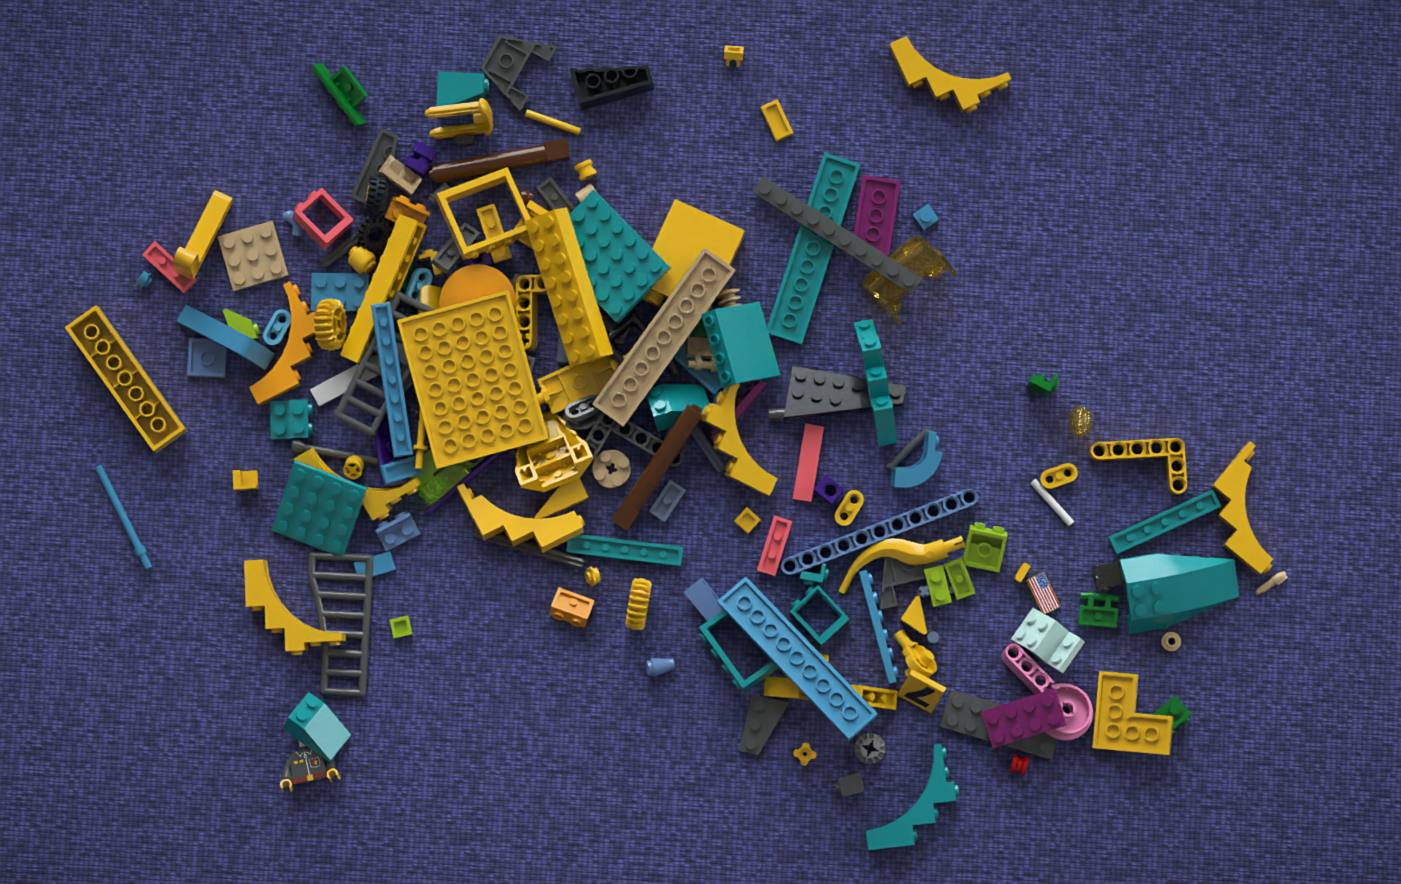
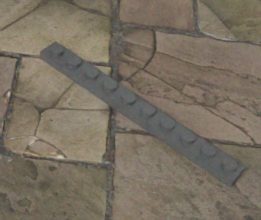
M762 176L752 191L753 194L909 294L913 295L923 280L917 274Z

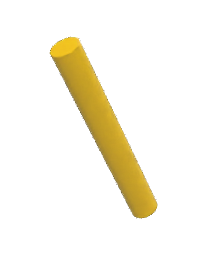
M528 109L526 111L525 117L576 135L580 134L581 128Z

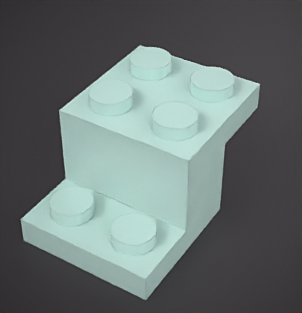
M1032 608L1011 638V640L1027 649L1039 660L1061 673H1064L1085 643L1080 637L1069 632L1056 620Z

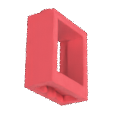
M321 188L317 192L314 190L307 197L308 200L305 203L300 202L294 208L293 219L325 250L352 226L354 219ZM319 199L341 220L326 235L303 214Z

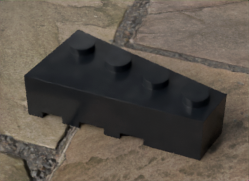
M648 65L623 66V68H570L581 110L654 90Z

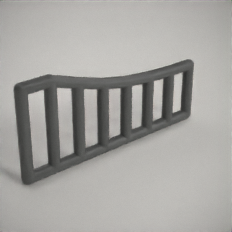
M396 292L390 303L392 318L395 320L407 318V316L395 311L400 301L424 313L435 310L401 292ZM395 332L396 341L403 344L401 335ZM375 334L334 413L336 419L370 436L376 435L387 413L386 403L384 401L382 407L378 410L352 397L358 386L385 400L383 390L361 380L365 369L381 376L380 367L369 362L373 353H378ZM398 355L399 364L407 368L401 375L402 384L404 385L411 376L408 360ZM348 403L376 417L371 427L343 414Z
M327 552L309 553L308 578L316 604L320 630L346 633V638L361 639V651L329 649L328 642L321 643L320 693L322 695L364 697L366 695L374 560L372 555L347 553L338 555ZM316 560L366 562L365 574L315 571ZM316 579L365 581L364 593L320 591ZM322 598L364 600L363 612L324 610ZM326 618L362 620V631L328 630ZM329 657L360 658V670L329 668ZM328 676L359 677V688H328Z

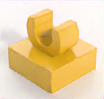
M725 46L724 59H726V66H729L731 60H736V66H740V61L743 60L744 47Z

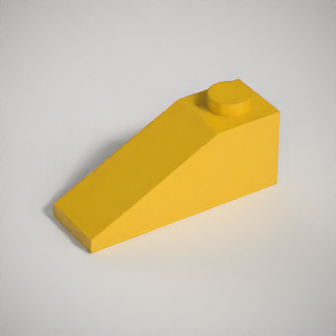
M578 478L559 486L534 518L545 519L589 499L581 479Z

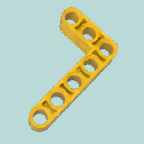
M216 190L213 192L186 248L179 247L174 256L173 265L176 273L191 280L195 278L231 207L232 197Z
M1179 438L1097 442L1089 449V456L1094 461L1166 457L1167 487L1169 492L1173 495H1179L1187 488L1185 445ZM1171 443L1179 445L1178 452H1173L1170 449ZM1152 444H1158L1160 446L1159 453L1156 454L1152 452ZM1133 445L1141 447L1140 454L1137 455L1132 452ZM1114 446L1121 447V455L1118 456L1113 453ZM1095 447L1102 448V456L1098 457L1094 454L1093 450ZM1173 462L1180 464V471L1176 472L1172 469L1171 465ZM1174 481H1179L1182 484L1180 491H1176L1173 488Z

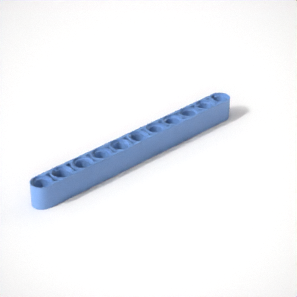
M965 489L790 556L782 561L781 571L783 574L791 576L973 506L978 500V494L973 489ZM971 493L974 497L973 502H965L964 494ZM947 500H953L956 503L954 510H949L946 507ZM928 508H937L938 515L935 517L930 516ZM911 514H918L920 522L917 524L910 521ZM895 520L900 521L902 529L894 530L892 522ZM881 527L884 530V536H875L874 529ZM858 534L865 535L866 543H857L856 536ZM846 541L849 545L848 550H839L838 543ZM828 548L831 552L830 557L823 558L820 555V550ZM810 555L813 558L812 564L805 565L802 562V557ZM788 561L793 562L795 565V569L792 572L784 569V564Z

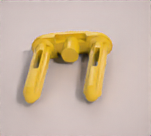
M480 98L478 102L430 107L425 111L426 117L433 119L473 114L474 123L434 128L429 132V136L434 139L483 133L489 136L493 129L491 107L483 98Z

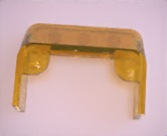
M920 236L911 237L889 256L921 278L926 274L930 277H938L945 270L954 277L957 275L945 256ZM872 271L863 279L862 286L887 315L898 324H901L902 321L896 313L902 307V302L899 298L906 291L875 271Z

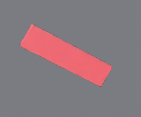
M805 423L793 493L794 500L812 502L824 431L823 426Z

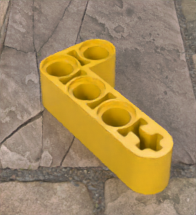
M523 275L516 280V318L523 344L529 339V343L524 345L525 351L529 352L535 350L538 345V294H547L546 288H542L543 279L541 275ZM526 281H529L530 286L525 290L524 284ZM529 299L530 305L525 309L524 302ZM529 318L530 324L525 328L524 321Z

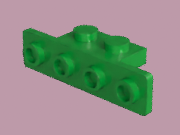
M323 63L314 64L312 69L315 76L324 83L327 92L333 95L339 108L348 115L349 121L356 127L366 124V120L356 107L369 95L347 66H343L332 76Z

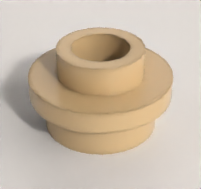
M1168 632L1162 637L1161 643L1167 651H1175L1180 647L1181 639L1177 633ZM1169 638L1175 640L1174 645L1168 643Z

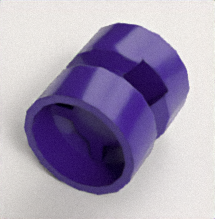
M416 141L412 148L413 154L408 155L404 165L412 171L425 176L430 168L429 162L434 161L438 152L428 145Z

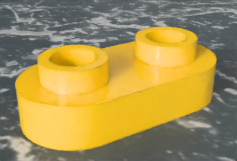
M1065 463L1048 469L1041 474L1040 483L1046 489H1053L1070 483L1078 475L1077 468L1071 463ZM1065 470H1069L1071 472V475L1069 477H1066L1064 475ZM1047 476L1053 478L1052 483L1046 481Z
M851 490L846 494L834 515L837 524L847 526L852 523L864 502L861 492ZM851 497H856L857 503H851ZM842 513L847 514L848 518L846 520L841 519L840 515Z

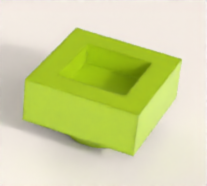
M408 615L389 620L394 639L413 634Z

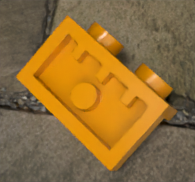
M400 195L399 197L392 198L384 218L395 223L401 214L424 224L426 217H429L431 213L426 211L427 207L419 203L414 205L410 203L409 198Z
M558 587L549 615L553 616L556 620H564L573 626L585 628L595 600Z

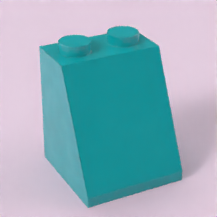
M438 72L436 107L478 102L480 98L485 99L486 94H489V83L484 74Z

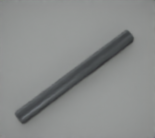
M476 527L473 537L483 540ZM500 533L485 540L577 568H582L585 562L583 557L555 549L542 553L538 544L528 541L513 547L507 535Z

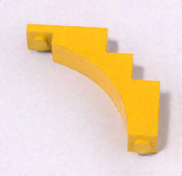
M1249 441L1211 487L1229 501L1217 515L1218 518L1234 530L1223 546L1256 574L1260 575L1262 572L1266 574L1272 567L1270 563L1273 558L1265 552L1256 540L1246 514L1245 492L1252 467L1244 460H1250L1255 453L1253 449L1256 447Z
M464 483L457 486L458 493L483 541L505 531L513 547L534 537L540 550L544 553L584 533L583 526L585 523L581 515L577 516L575 511L545 519L524 518L499 509L482 495L475 498L470 487L466 488Z
M769 676L765 678L763 696L809 700L789 678ZM851 685L871 707L896 710L898 691Z

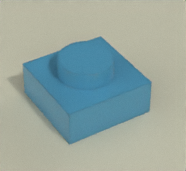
M929 204L912 215L923 231L939 220Z

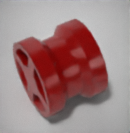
M1013 754L1009 773L1017 772L1021 776H1025L1029 758H1020L1018 755Z

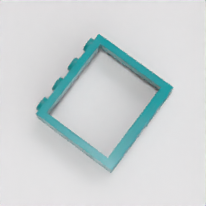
M723 610L699 627L702 632L699 635L705 644L708 642L713 648L710 651L715 658L718 659L720 657L724 662L721 666L727 674L731 672L735 679L732 681L738 690L742 688L746 692L779 668L771 661L752 676L743 680L709 632L710 629L729 617Z

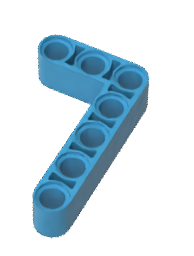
M185 305L177 319V322L239 354L263 370L267 369L275 353L252 338L188 305Z

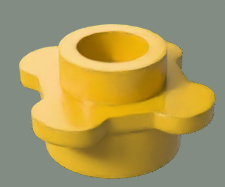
M592 566L586 568L585 579L591 587L601 580L598 569L592 568Z
M806 742L802 744L801 748L793 752L794 756L798 757L800 764L806 766L811 759H815L817 755L815 751L811 750L809 743Z

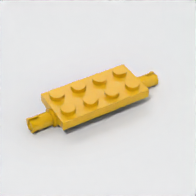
M609 355L581 366L571 368L568 365L537 379L541 389L540 393L537 394L539 404H548L552 415L565 410L566 406L588 395H599L620 365Z

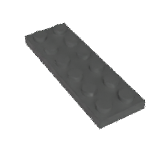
M950 690L940 727L990 741L981 712L1002 704ZM1044 732L1004 746L1052 760L1057 739Z

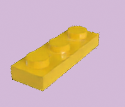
M495 204L476 209L486 239L504 233ZM502 245L491 252L494 264L512 259L509 246L504 247Z

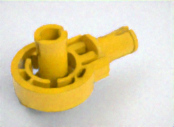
M903 629L893 636L903 648L902 654L905 656L909 667L905 670L907 677L911 670L927 678H930L937 671V664L931 651L918 645V642H912Z

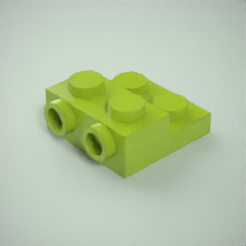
M975 522L974 525L970 524L963 554L965 566L1000 572L1007 541V532L999 526H994L993 529L985 528L986 525L983 523Z

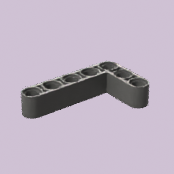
M604 412L600 415L585 440L588 447L594 450L592 461L599 455L611 433L651 456L655 455L652 450L653 446L663 443L662 440L630 421H627L625 424L630 427V432L628 434L620 433L619 429L622 425L615 420L610 425L603 422V418L606 416ZM595 432H602L604 438L601 441L594 440L593 435ZM638 435H645L647 441L644 444L637 443L636 437ZM681 452L678 453L680 461L675 464L672 463L670 467L677 468L682 464L683 455Z

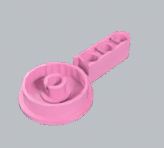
M1008 645L1002 652L1001 658L1013 673L1034 694L1056 688L1061 707L1065 706L1070 710V714L1063 711L1067 722L1066 726L1045 733L1063 741L1073 740L1082 736L1090 727L1093 719V708L1087 694L1071 684H1054V681L1019 645ZM1008 651L1014 652L1016 658H1011L1008 655ZM1022 665L1028 666L1029 672H1025L1022 669ZM1035 679H1040L1043 686L1037 685Z

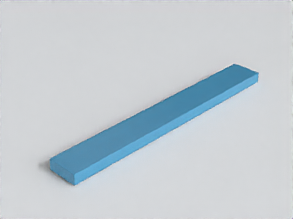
M390 302L371 305L393 457L413 455Z

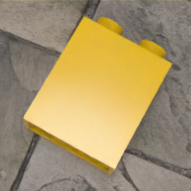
M675 199L652 248L671 269L642 300L661 307L663 300L668 299L704 247L731 266L744 238L745 230ZM714 302L711 304V306L709 307V309H708L706 312H708V311L711 310V308H712Z

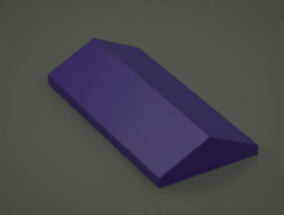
M386 413L374 436L379 466L414 456L409 417L408 424L413 455L393 457ZM371 415L372 423H373L374 419L376 418V417L373 416V415ZM380 472L382 487L401 486L411 481V478H406L384 485Z

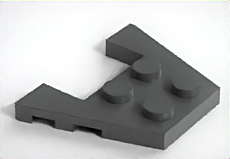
M498 35L480 69L521 112L529 99V95L514 88L513 85L531 54L549 63L557 50V46Z
M924 541L914 542L918 544H925ZM884 557L880 610L898 606L893 586L926 579L924 569L938 566L936 561L928 564L909 565L895 558ZM947 581L949 592L952 594L954 591Z

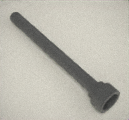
M293 439L291 453L294 454L306 452L314 447L317 454L341 459H347L349 456L356 455L361 457L364 463L378 465L377 457L308 445L302 439Z

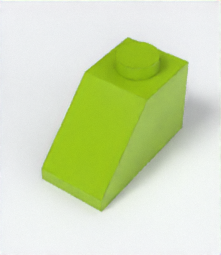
M228 309L223 310L229 327L255 341L259 340L258 335L261 333L257 323L253 324L250 319Z

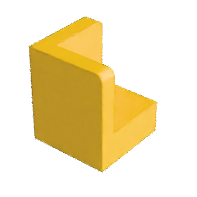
M232 470L233 489L235 491L259 490L258 471Z

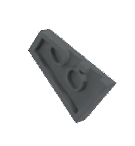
M752 694L739 751L758 755L789 702Z

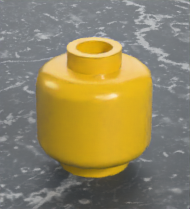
M354 246L349 251L348 263L359 274L364 272L367 274L376 266V256L372 251H368L367 247L364 249L363 246Z

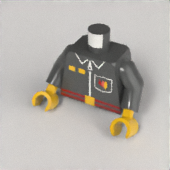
M297 740L299 751L291 753V756L287 758L280 786L282 792H284L283 789L286 786H289L290 792H292V784H300L326 777L332 783L331 779L333 776L336 775L338 779L341 776L337 771L334 759L328 762Z

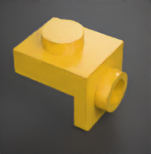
M433 249L422 251V255H418L420 261L431 259L432 262V259L438 252H433ZM432 264L434 275L436 277L443 276V271Z

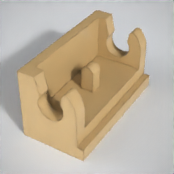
M392 155L387 158L378 173L408 195L414 193L422 180L419 175L415 174Z

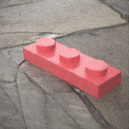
M156 241L142 254L184 294L198 281L196 278L191 280L176 273L173 265L174 258Z
M774 515L757 571L772 576L776 575L792 524L791 520Z

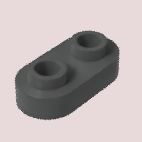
M588 395L568 404L565 408L566 418L570 422H579L599 413L601 410L592 404L598 396Z

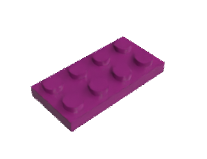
M863 175L854 235L889 257L901 181Z
M1056 688L981 712L993 749L1067 725Z

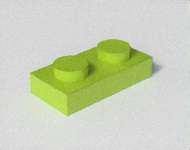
M959 557L945 562L944 567L957 600L975 594V589L963 558Z
M943 565L924 569L932 606L936 607L952 603Z

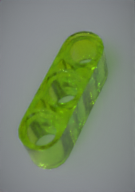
M465 462L444 467L420 487L417 493L428 506H431L467 476L471 469Z

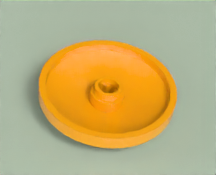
M473 264L460 268L447 279L440 294V308L509 290L514 311H516V295L511 282L502 272L488 265Z

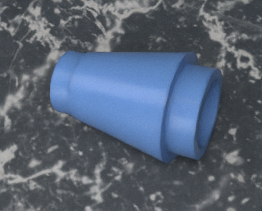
M650 658V660L645 662L648 676L655 677L675 670L673 658Z

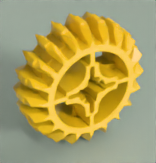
M326 299L319 301L316 306L313 326L315 328L314 333L316 334L315 339L318 341L321 349L333 351L342 348L345 343L348 323L346 321L345 309H343L344 306L340 300Z
M635 578L632 581L625 623L626 627L632 630H643L645 627L652 585L649 580Z

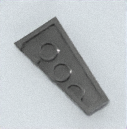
M380 128L350 198L364 204L370 176L385 178L378 171L390 155L395 157L398 135ZM385 178V192L381 212L386 210L390 181Z

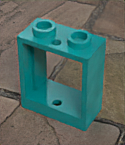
M818 585L815 588L811 586L804 593L806 595L801 601L797 599L790 606L792 608L790 613L821 646L849 618ZM817 593L840 617L820 637L797 613Z

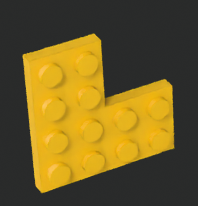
M1099 671L1092 748L1170 755L1173 716L1135 713L1138 674Z

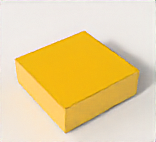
M748 507L734 520L747 534L761 521Z
M1023 563L1013 578L1014 581L1021 583L1031 566Z

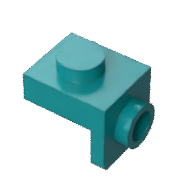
M822 563L820 574L801 571L799 580H803L805 585L814 586V583L822 584L823 580H827L829 569L825 568V563Z

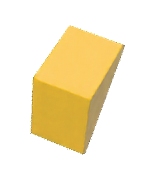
M916 596L900 620L921 635H925L927 630L920 596Z

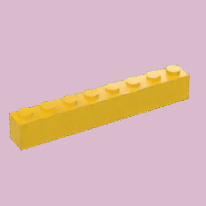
M401 214L395 222V227L387 241L383 255L380 257L378 267L372 276L368 290L365 292L364 300L357 311V316L340 356L359 364L375 334L371 305L391 303L395 293L400 291L427 228V225Z

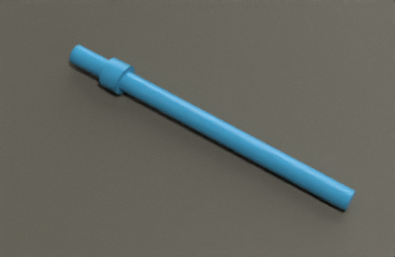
M102 465L96 466L95 470L135 548L133 551L136 557L140 558L145 570L150 569L152 565L146 555L147 551L144 545H141Z

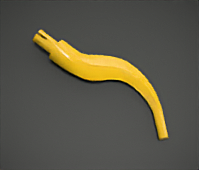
M960 536L946 542L940 539L928 544H918L894 538L877 542L862 552L853 562L838 591L845 594L855 574L874 559L891 557L909 565L928 564L949 557V552L965 548V543L962 542L963 538Z

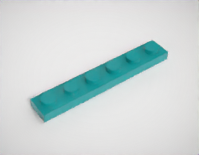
M1212 489L1109 536L1108 539L1117 555L1220 508L1221 505Z
M580 534L568 540L566 553L681 566L683 547Z

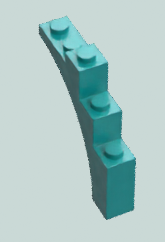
M873 319L855 322L854 329L863 362L878 445L897 443L888 379L883 363L882 348Z
M942 744L933 745L931 774L925 790L918 801L907 813L894 822L880 828L865 831L868 850L915 845L914 841L918 840L917 830L913 829L912 825L936 823L935 819L938 818V809L933 806V803L956 801V797L959 796L958 785H954V781L946 782V778H949L948 766L944 767L943 759H947L946 748L942 747Z

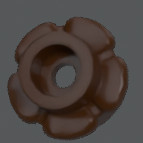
M528 188L520 191L524 205H527L530 200L533 201V193L529 192Z

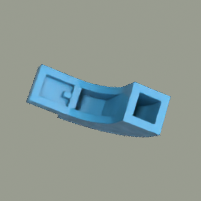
M925 430L923 453L917 463L909 467L892 466L891 486L900 488L917 486L934 474L942 458V452L935 450V447H938L939 437L936 436L937 432Z

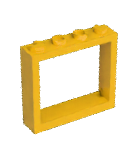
M508 167L437 193L436 201L463 260L475 259L481 253H491L497 247L502 245L504 247L509 246L515 240H525L529 236L526 225L467 247L448 205L450 202L506 182L523 221L531 219Z

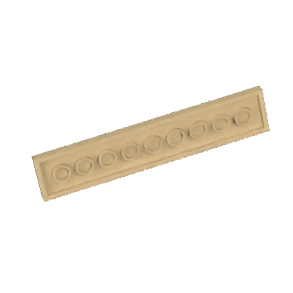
M704 247L592 404L624 427L701 320V314L706 313L736 269Z

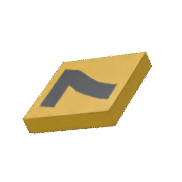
M911 670L897 695L932 713L946 687Z

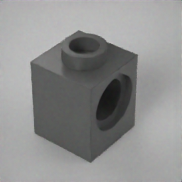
M860 772L837 778V782L834 783L837 794L841 793V797L865 791Z

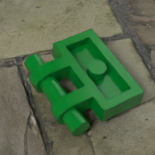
M1088 591V593L1080 592V600H1087V606L1079 605L1078 625L1117 628L1118 608H1111V602L1118 603L1119 595H1112L1110 592H1105V594L1094 593V591ZM1094 601L1104 602V607L1093 606Z

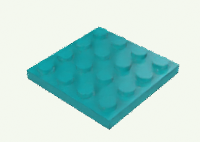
M296 460L293 464L272 531L328 553L344 555L368 488Z

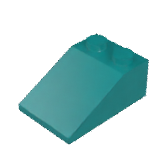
M660 384L652 387L646 395L658 431L673 427L687 405L695 404L703 411L704 407L709 404L706 392L701 384Z
M310 692L290 714L282 728L328 762L334 758L351 736L327 705Z

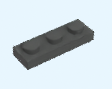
M466 222L459 228L467 247L471 246L480 235V232ZM453 237L450 238L431 262L446 274L461 258Z

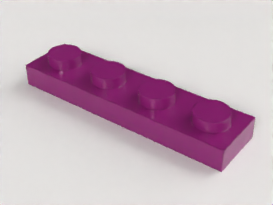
M761 380L758 383L754 382L748 389L750 393L745 398L742 396L736 402V422L766 389V384ZM714 428L710 434L712 436L710 439L712 442L716 434L720 433L721 430Z

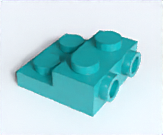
M308 399L270 401L271 440L310 439V434H313V423H310V415H313V404H309Z

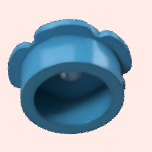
M142 272L136 281L140 289L143 286L145 288L148 287L152 281L151 273Z

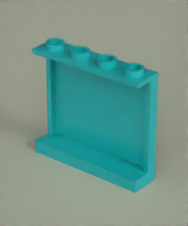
M760 302L717 308L701 314L722 388L757 380L765 381L780 376Z

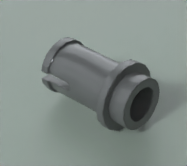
M443 182L433 194H429L428 200L434 206H437V193L450 189V187Z

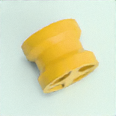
M591 159L574 166L575 171L579 173L580 181L590 179L597 174L596 169L592 167Z
M356 455L349 456L343 468L344 475L350 479L359 478L364 468L363 459Z

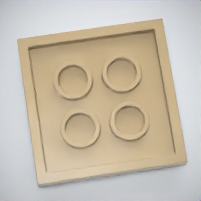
M273 221L218 236L234 292L289 276Z

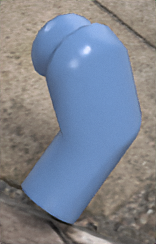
M288 210L284 212L282 217L284 221L292 225V236L301 237L302 227L293 219L294 211Z

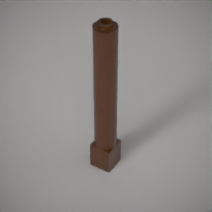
M567 139L547 141L540 145L434 164L432 169H429L430 180H434L435 184L489 174L506 167L510 170L547 162L550 164L570 160Z
M692 404L685 407L627 498L611 519L613 522L625 530L630 529L651 494L703 417L702 409L699 406Z

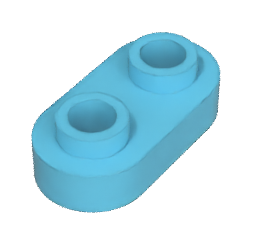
M417 268L411 276L405 295L412 298V293L415 292L413 299L419 301L420 289L425 285H430L432 282L431 271L426 268Z
M277 310L263 333V338L268 345H279L291 325V314L287 310ZM282 316L286 317V321L284 323H280L279 321L280 317ZM272 333L277 334V338L275 340H272L270 338Z

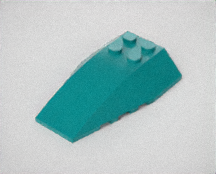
M1162 553L1119 559L1121 578L1125 581L1129 610V615H1126L1128 634L1168 628L1239 597L1234 559L1191 557L1175 554L1165 555Z

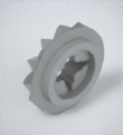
M874 733L863 734L855 743V754L863 763L874 764L880 761L885 754L884 741ZM873 740V747L878 752L871 751L867 757V750L862 745H869Z

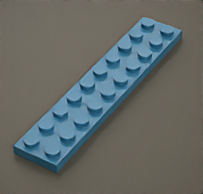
M747 577L742 579L717 601V604L848 741L878 716V713Z

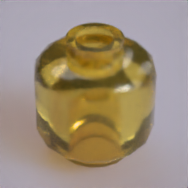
M1076 406L1075 409L1068 413L1069 430L1074 435H1087L1093 429V413L1086 409L1085 406Z

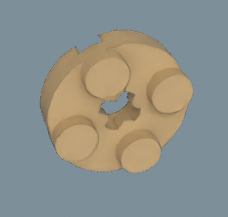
M607 450L601 452L595 458L592 471L594 478L601 486L616 488L628 480L631 467L628 458L622 452ZM615 464L617 471L609 474V470L606 467Z

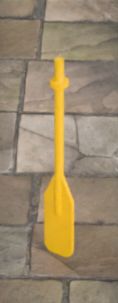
M431 285L423 286L420 289L419 302L435 310L440 309L442 288ZM421 409L419 410L417 445H413V450H416L415 469H423L424 451H428V446L424 445L426 428Z

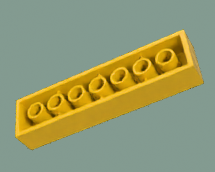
M567 207L554 209L524 221L570 367L581 366L612 355L613 351Z
M97 305L65 327L155 453H158L188 431Z

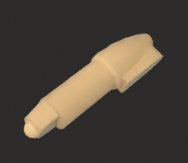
M1279 572L1272 576L1271 579L1256 590V595L1264 593L1274 585H1279L1288 578L1286 572Z

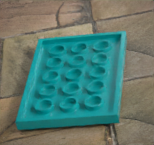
M592 190L569 216L596 301L615 322L619 323L671 267L595 190Z

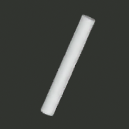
M1037 479L1030 483L1068 526L1074 522Z

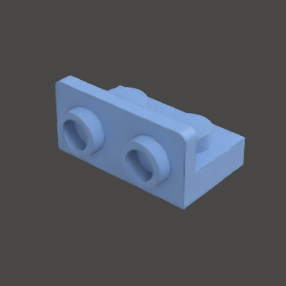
M405 512L396 515L395 520L390 523L387 520L378 524V529L375 530L386 552L421 535L411 514H406Z

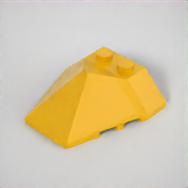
M551 411L542 414L549 439L517 448L515 473L521 488L546 492L580 478L593 460L588 444L574 430L566 426V422L559 415H552Z

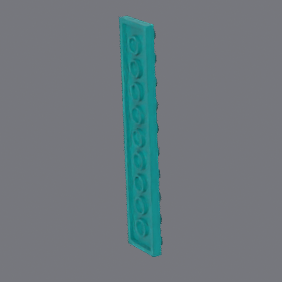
M824 153L807 205L841 226L860 164ZM800 225L767 326L769 335L802 345L834 247L833 244L803 225Z

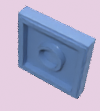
M189 338L187 376L226 378L228 349L210 339Z

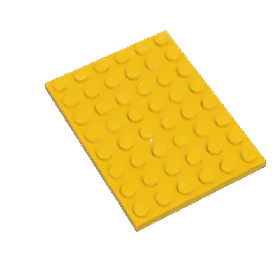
M509 290L397 320L436 469L549 439Z

